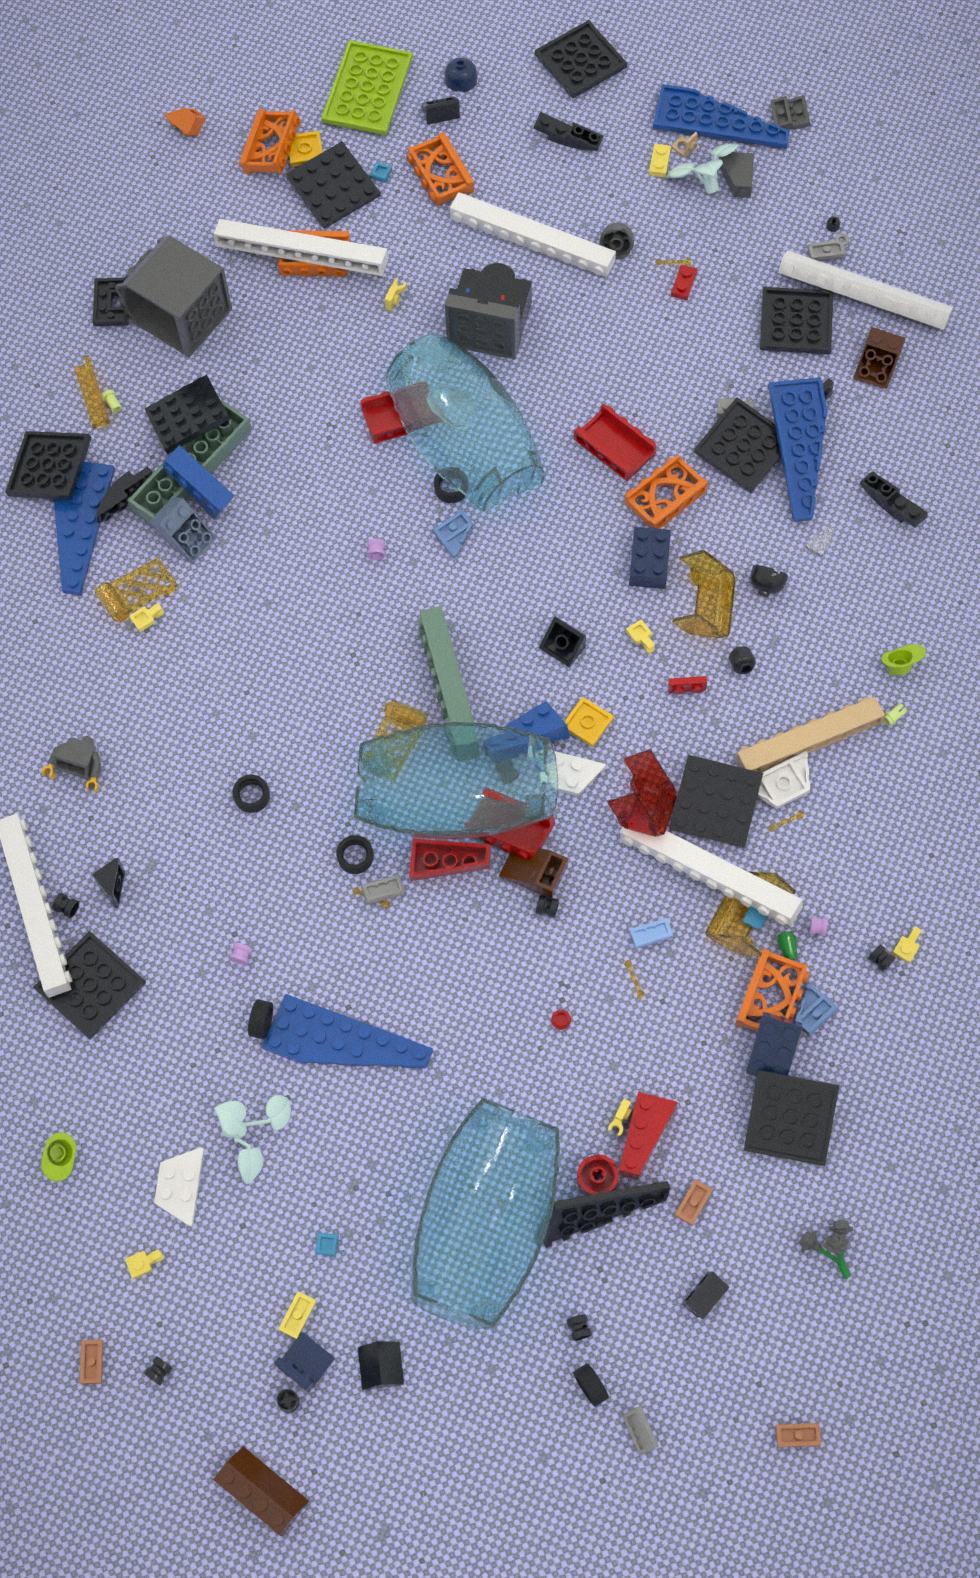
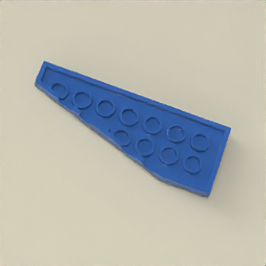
M666 84L661 85L653 129L692 135L697 132L699 136L787 149L789 130L773 123L763 122L760 117L755 116L754 118L742 109L726 102L721 103L714 100V97L710 95H702L699 90Z
M818 377L769 382V396L793 522L811 520L814 513L815 493L818 484L817 478L818 471L820 470L822 442L828 412L822 379Z
M84 461L72 500L54 499L63 593L80 596L82 594L100 524L97 522V511L103 497L111 486L115 471L113 465Z
M288 994L284 996L262 1047L265 1051L300 1064L398 1066L422 1069L427 1068L433 1053V1048Z

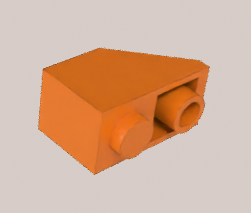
M182 108L165 114L171 125L181 129L182 134L189 137L191 135L198 136L206 120L205 116L193 108Z

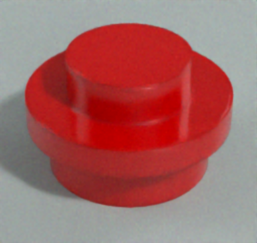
M565 1010L554 1012L551 1017L552 1025L558 1030L567 1029L571 1024L570 1014Z

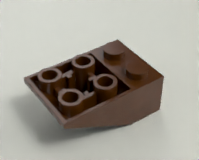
M871 327L853 378L887 389L906 338Z
M542 848L537 850L533 859L528 858L527 860H523L517 854L510 852L499 877L552 899L568 867V858Z

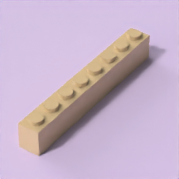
M875 696L872 698L866 697L857 704L844 706L840 711H831L823 718H814L803 726H794L786 733H777L769 740L763 739L754 746L743 747L737 752L736 761L741 768L762 773L805 751L807 753L813 752L883 723L885 714Z

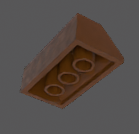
M244 1446L224 1464L213 1478L216 1483L281 1537L309 1503L308 1499Z

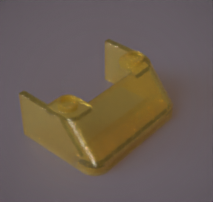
M705 550L680 556V560L691 567L689 578L698 587L695 614L675 618L672 620V623L690 635L714 638L729 636L736 582L733 571Z
M749 872L791 894L796 892L777 873ZM725 895L706 929V935L714 942L740 955L761 957L762 953L753 946L754 941L748 937L752 927L742 923L749 907L743 905L740 900L734 897L729 898Z

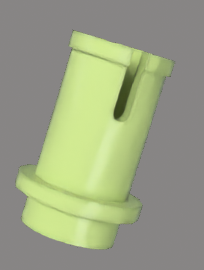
M109 389L102 394L103 401L107 402L112 413H117L122 409V405H120L115 397L116 393Z
M898 704L890 712L884 713L883 722L887 726L895 725L896 721L907 713L906 708L899 712L904 706Z

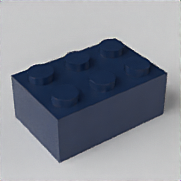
M634 527L629 586L666 589L671 530Z
M763 1011L746 1074L757 1077L759 1069L788 1075L801 1033L802 1023Z

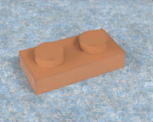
M695 1179L674 1216L693 1226L713 1189Z
M81 1340V1385L102 1384L103 1340Z
M819 1423L776 1425L777 1448L821 1446Z

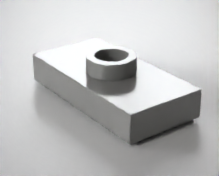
M399 875L361 885L367 905L404 895L405 893Z
M641 1406L622 1415L640 1456L659 1447Z

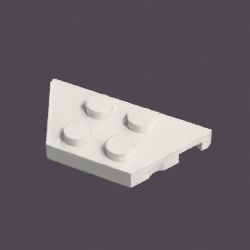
M537 747L534 751L541 787L578 797L595 780V777L605 770L606 766L603 763Z
M807 751L762 772L763 777L758 798L778 809L810 793Z
M202 1147L160 1162L155 1205L178 1218L189 1227H193L205 1150Z

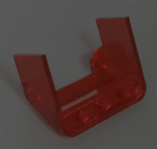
M649 749L624 758V762L633 774L630 782L633 793L610 800L608 805L616 815L619 824L625 829L658 837L666 832L677 798V792L654 753Z

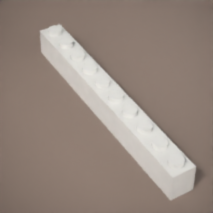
M458 192L450 206V218L456 222L467 224L472 228L499 236L501 239L509 240L517 245L528 247L533 251L544 253L549 257H554L565 263L594 272L596 275L607 277L615 263L616 251L465 194Z
M219 219L214 231L215 246L367 274L383 276L388 262L387 248Z
M788 250L782 258L778 271L780 274L943 330L948 323L953 307Z
M632 813L620 830L621 840L625 845L634 846L641 853L654 856L660 863H668L676 871H683L689 874L692 879L705 882L711 889L715 890L717 888L727 897H734L740 900L743 905L756 908L762 915H769L782 925L792 926L803 908L801 898Z
M14 814L0 819V840L42 987L50 998L71 990L70 982H72V977L64 966L67 965V960L64 953L61 954L59 949L62 947L59 936L56 937L55 935L57 926L54 919L50 918L52 909L49 902L45 901L47 892L44 885L41 886L40 883L42 875L39 868L36 869L35 863H38L35 853L31 852L30 849L33 844L30 836H27L25 832L28 830L25 819L21 820L18 814Z

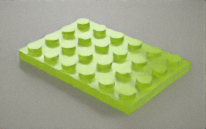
M349 40L321 118L322 123L387 136L413 59V52Z

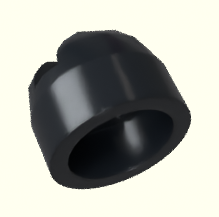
M833 216L828 218L826 223L827 230L830 232L838 231L840 219Z

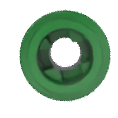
M793 931L778 934L777 943L784 957L791 960L798 959L796 935H793Z

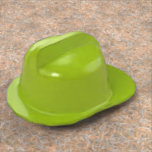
M909 644L884 653L881 660L887 666L889 675H905L911 671L914 663L919 662L925 657L926 650L922 645Z
M58 1132L49 1137L45 1144L41 1169L43 1174L52 1181L65 1180L72 1171L77 1146L71 1135Z

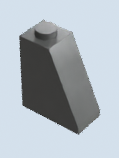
M732 152L726 156L719 157V160L723 161L720 169L733 197L751 198L754 153Z

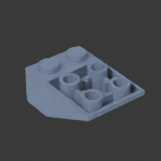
M172 497L149 522L163 539L191 563H194L217 538L183 498Z

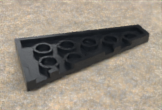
M668 1181L554 1201L543 1240L545 1248L553 1246L552 1242L561 1238L563 1241L570 1239L571 1235L579 1231L584 1234L613 1222L612 1218L623 1215V1217L631 1215V1211L637 1208L644 1210L667 1201L671 1188Z

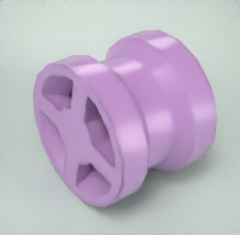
M381 539L368 540L367 547L369 550L367 551V557L371 560L384 559L385 551L383 549L385 548V541Z
M812 915L809 935L816 933L825 937L828 917L821 919Z
M234 943V950L230 954L229 960L240 965H247L249 961L248 955L252 953V948L241 943Z

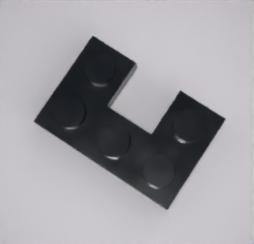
M125 277L95 278L93 326L129 325V316L121 307H112V296H119L115 286L122 284L126 280Z

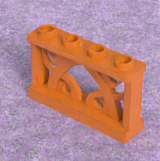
M258 109L239 161L245 174H251L252 172H277L282 174L288 155L291 152V146L296 138L297 129L301 123L300 117L295 110L289 112ZM275 132L280 140L266 150L262 144L263 140L268 139Z
M445 132L439 133L437 137L416 146L407 147V161L414 166L416 176L421 178L423 188L428 190L430 200L434 201L437 207L446 201L454 199L458 192L462 194L474 192V181ZM422 153H427L430 155L429 157L425 154L421 155V157L424 158L423 160H419L417 157V155ZM435 161L442 165H451L446 172V178L430 173ZM451 173H456V176L452 175V178H450ZM445 185L449 187L448 191L439 193L436 188L441 187L443 191Z
M286 230L350 242L349 231ZM278 258L279 275L348 276V270L295 260L285 262L284 258Z
M678 454L674 458H669L661 468H656L650 477L642 479L636 488L628 490L625 494L624 504L649 528L660 529L707 492L708 481L704 477L701 478ZM678 468L683 472V477L678 479V471L675 475H672L671 472ZM687 476H688L695 484H692V483H690V482H688V481H685L686 478H687ZM657 486H675V500L673 502L667 499L656 501L655 492ZM680 487V491H684L682 495L678 494V489ZM643 496L645 499L640 500V502L644 504L649 502V505L640 506L635 500ZM660 504H665L667 507L662 509ZM651 509L654 517L651 518L645 511Z
M763 948L735 1025L758 1032L760 1024L747 1020L746 1017L762 1018L763 1011L784 1017L781 1011L787 1007L788 1010L784 1018L793 1019L797 1009L793 1005L795 1000H800L803 992L800 989L801 983H806L810 973L806 971L808 965L774 954L770 950ZM767 960L780 964L782 967L778 971ZM786 969H793L797 973V979L794 981L789 979L792 973H788L784 977L781 974ZM764 976H767L769 979L771 976L773 977L769 983H765L762 978ZM777 981L783 992L784 1000L775 1006L767 1008L764 996L756 991V989L769 988ZM796 986L793 996H791L789 987ZM755 1000L762 1002V1009H760V1005H754Z

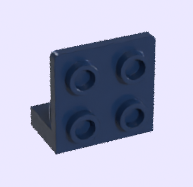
M301 1333L283 1358L278 1357L274 1365L309 1393L335 1358L306 1334Z

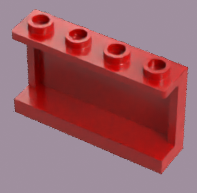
M420 381L407 387L402 386L399 389L385 391L379 395L368 396L360 400L361 409L374 444L442 425L441 412L435 404L429 381Z
M604 403L600 406V411L583 428L578 426L574 430V440L626 482L656 455L657 445L654 440L647 438L639 428H634L626 418L620 417L612 407L606 406Z
M485 787L482 792L484 799L470 823L465 822L464 824L467 835L474 839L480 838L486 844H491V846L496 845L507 853L513 852L523 860L533 859L537 850L542 848L555 825L553 814Z

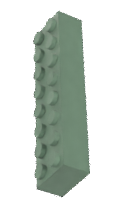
M223 400L221 402L230 420L182 446L210 474L252 431L250 419ZM163 463L128 499L131 511L147 523L157 515L172 497L183 498L186 501L191 496L173 476L165 472L162 466Z
M442 606L420 611V618L417 619L420 638L423 640L424 653L427 654V663L432 673V682L434 687H436L437 700L441 705V714L443 720H445L447 736L450 738L452 754L456 753L457 760L480 754L479 738Z

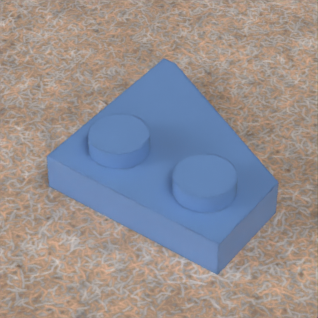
M461 510L434 528L433 533L454 559L470 532L473 523L464 511Z
M809 982L795 1021L801 1022L802 1030L811 1036L838 1010V1007Z

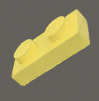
M654 144L649 169L650 176L666 178L671 146Z
M297 1291L278 1330L297 1339L317 1301Z

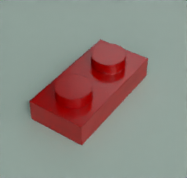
M680 265L671 291L672 297L688 301L698 268Z
M707 676L669 678L668 693L682 694L684 692L700 693L706 691Z

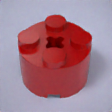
M598 1154L587 1157L581 1162L577 1172V1185L584 1196L616 1190L619 1174L614 1161L605 1155ZM600 1174L601 1179L598 1181L594 1180V1176Z

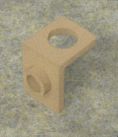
M695 132L688 140L680 136L672 144L671 148L686 158L698 145V133ZM685 143V149H679L678 144Z

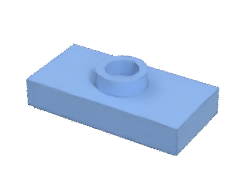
M667 918L632 928L629 931L636 949L673 938L674 936Z

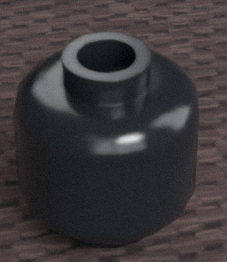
M738 646L729 654L730 664L736 673L748 674L755 667L756 660L750 648Z

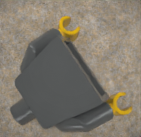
M84 736L82 740L70 738L66 743L56 746L48 760L49 765L42 769V774L46 776L51 771L49 778L54 779L56 776L54 769L85 779L91 777V780L86 783V788L89 791L90 785L95 784L94 791L97 792L99 786L96 778H99L101 762L99 754L96 752V746L93 744V739L90 736Z

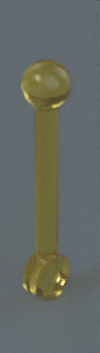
M690 258L685 260L656 259L655 261L656 265L685 264L686 266H690L692 262Z
M798 811L796 815L775 825L771 824L768 826V830L773 832L776 828L797 818L802 819L804 812Z
M358 887L353 888V894L364 896ZM388 900L377 902L382 904V907L385 909L390 907Z
M626 960L624 962V965L628 967L630 975L637 989V997L641 999L644 997L645 993L643 990L640 989L636 976L631 967L632 962L630 960Z

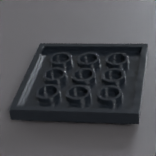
M590 20L535 50V56L572 98L626 69L628 64Z
M343 141L286 173L287 180L323 229L381 196V192Z
M763 287L760 350L831 354L833 291Z
M207 374L145 408L167 454L174 451L179 445L182 447L230 420Z
M738 397L735 398L693 451L751 494L781 458L775 424Z
M26 431L5 493L13 497L72 500L92 437L87 433Z
M688 755L669 830L745 848L763 773Z
M91 931L65 955L67 965L64 966L72 977V982H70L71 990L49 998L43 990L41 980L33 987L89 1040L146 984V981Z
M758 1069L744 1151L825 1166L839 1084Z

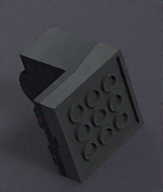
M503 263L488 264L482 271L463 268L458 288H450L445 303L447 346L515 360L532 304V282L526 279H516L513 269Z

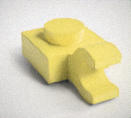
M398 279L394 280L393 286L391 285L384 299L385 309L392 311L394 306L398 305L400 295L398 294L406 290V282L402 286H398Z
M157 603L148 610L144 606L129 617L138 631L142 632L156 623L153 618L161 617L164 612L159 603Z
M642 619L626 628V633L636 646L642 643L648 654L655 651L653 648L655 644L650 639L652 632Z
M915 926L908 939L902 936L892 954L910 964L920 947L915 942L922 930Z
M623 1099L614 1120L608 1126L609 1133L612 1128L617 1127L619 1129L617 1137L622 1136V1122L624 1119L628 1120L632 1113L630 1101Z
M158 1249L149 1255L145 1251H141L126 1258L125 1261L132 1279H136L153 1271L151 1265L164 1260V1257Z

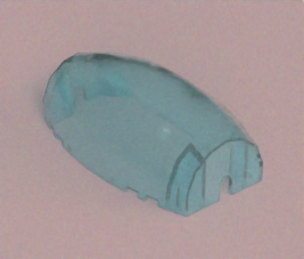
M431 333L412 341L395 356L386 374V383L390 397L394 401V408L398 411L402 425L419 452L444 480L447 479L453 485L452 488L454 490L461 491L466 495L465 499L482 511H486L508 500L511 491L517 486L516 493L520 494L543 483L545 472L541 458L519 408L494 374L474 355L446 336Z
M451 722L416 726L406 731L398 730L394 731V734L385 737L381 735L360 743L357 775L362 779L363 789L360 786H356L354 818L360 823L405 836L427 839H465L505 833L529 826L554 815L558 797L557 761L553 745L549 738L529 731L516 730L514 727H500L497 724ZM487 791L498 794L502 798L497 800L482 794V792Z
M482 1098L463 1120L435 1167L417 1220L410 1271L411 1300L414 1305L441 1319L476 1329H490L497 1324L520 1292L524 1281L532 1270L546 1236L557 1190L556 1182L559 1175L558 1155H560L559 1128L530 1116H525L523 1119L512 1116L515 1110Z

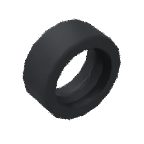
M446 467L440 470L434 478L436 496L446 503H457L463 500L468 492L466 474L455 467ZM447 478H455L461 481L462 486L458 491L449 493L442 490L440 484Z
M253 774L239 778L232 790L237 807L248 813H255L264 809L270 799L269 788L265 780ZM251 784L260 786L263 794L258 801L254 803L242 801L240 792L245 786Z
M351 835L339 843L336 856L339 866L345 872L360 874L370 868L374 853L370 842L366 838L359 835ZM352 845H360L366 850V858L362 863L349 864L344 859L345 849Z
M260 999L255 1000L248 1023V1035L250 1037L266 1038L273 1016L272 1002Z
M588 1363L573 1372L581 1390L594 1407L609 1398L603 1383Z

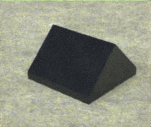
M455 96L421 103L427 125L460 118L459 99Z
M555 616L539 648L566 666L571 667L586 647V635Z
M114 858L92 875L98 887L114 908H119L125 870L119 858Z
M376 1341L358 1347L362 1391L404 1385L400 1342Z

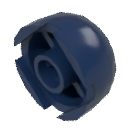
M460 57L451 60L446 66L444 73L445 84L452 91L463 90V92H467L477 84L476 66L467 58Z

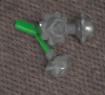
M837 1220L834 1221L833 1226L829 1227L833 1234L826 1237V1242L823 1244L825 1249L817 1242L816 1230L812 1233L807 1231L803 1234L799 1242L802 1246V1253L810 1249L816 1252L820 1251L837 1263L844 1279L851 1277L844 1261V1251L849 1243L845 1235L853 1231V1227L849 1226L848 1221ZM830 1253L837 1254V1258Z

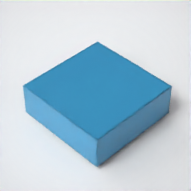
M376 162L370 174V179L386 183L392 172V166Z
M750 906L742 923L761 931L767 916L762 915L756 908Z
M318 1232L315 1254L336 1257L339 1235Z

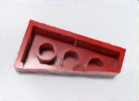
M413 838L409 878L411 881L490 869L491 844Z
M638 1092L619 1167V1176L635 1180L639 1179L677 1108V1101Z

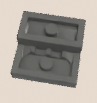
M804 95L792 99H787V96L770 100L776 125L787 130L811 126Z

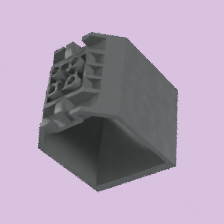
M172 236L162 237L157 240L158 244L155 248L149 249L128 270L125 275L126 280L122 284H117L115 289L119 296L124 299V301L121 300L119 302L121 308L137 326L190 358L232 310L223 267Z

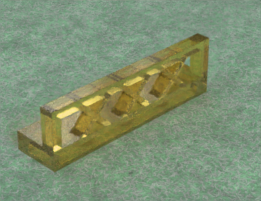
M86 355L84 356L86 364L74 368L92 427L95 429L109 425L110 421L90 357Z

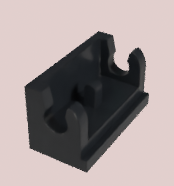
M713 1271L707 1272L683 1301L682 1305L697 1318L704 1319L729 1289V1286Z

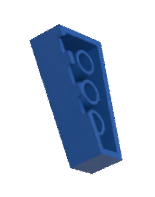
M180 445L162 465L165 472L173 476L214 520L235 496Z
M545 701L483 739L486 753L497 765L505 759H514L519 757L521 753L533 752L537 747L546 744L549 746L555 744L554 741L562 738L566 740L570 736L567 724L550 704Z

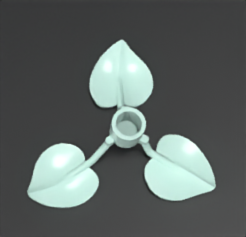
M720 145L711 151L714 160L700 164L695 167V163L680 164L673 168L666 178H680L694 172L700 179L701 184H704L706 193H714L720 189L717 182V170L723 164V161L718 158L732 153L740 145Z
M282 1095L271 1097L266 1104L268 1119L260 1121L242 1122L246 1116V1109L239 1101H227L214 1108L219 1118L223 1135L228 1138H234L235 1142H239L246 1147V1149L240 1150L238 1155V1168L245 1184L251 1183L263 1167L261 1151L255 1147L251 1148L248 1143L241 1140L247 1132L246 1126L270 1122L274 1130L285 1127L291 1114V1106L287 1097Z

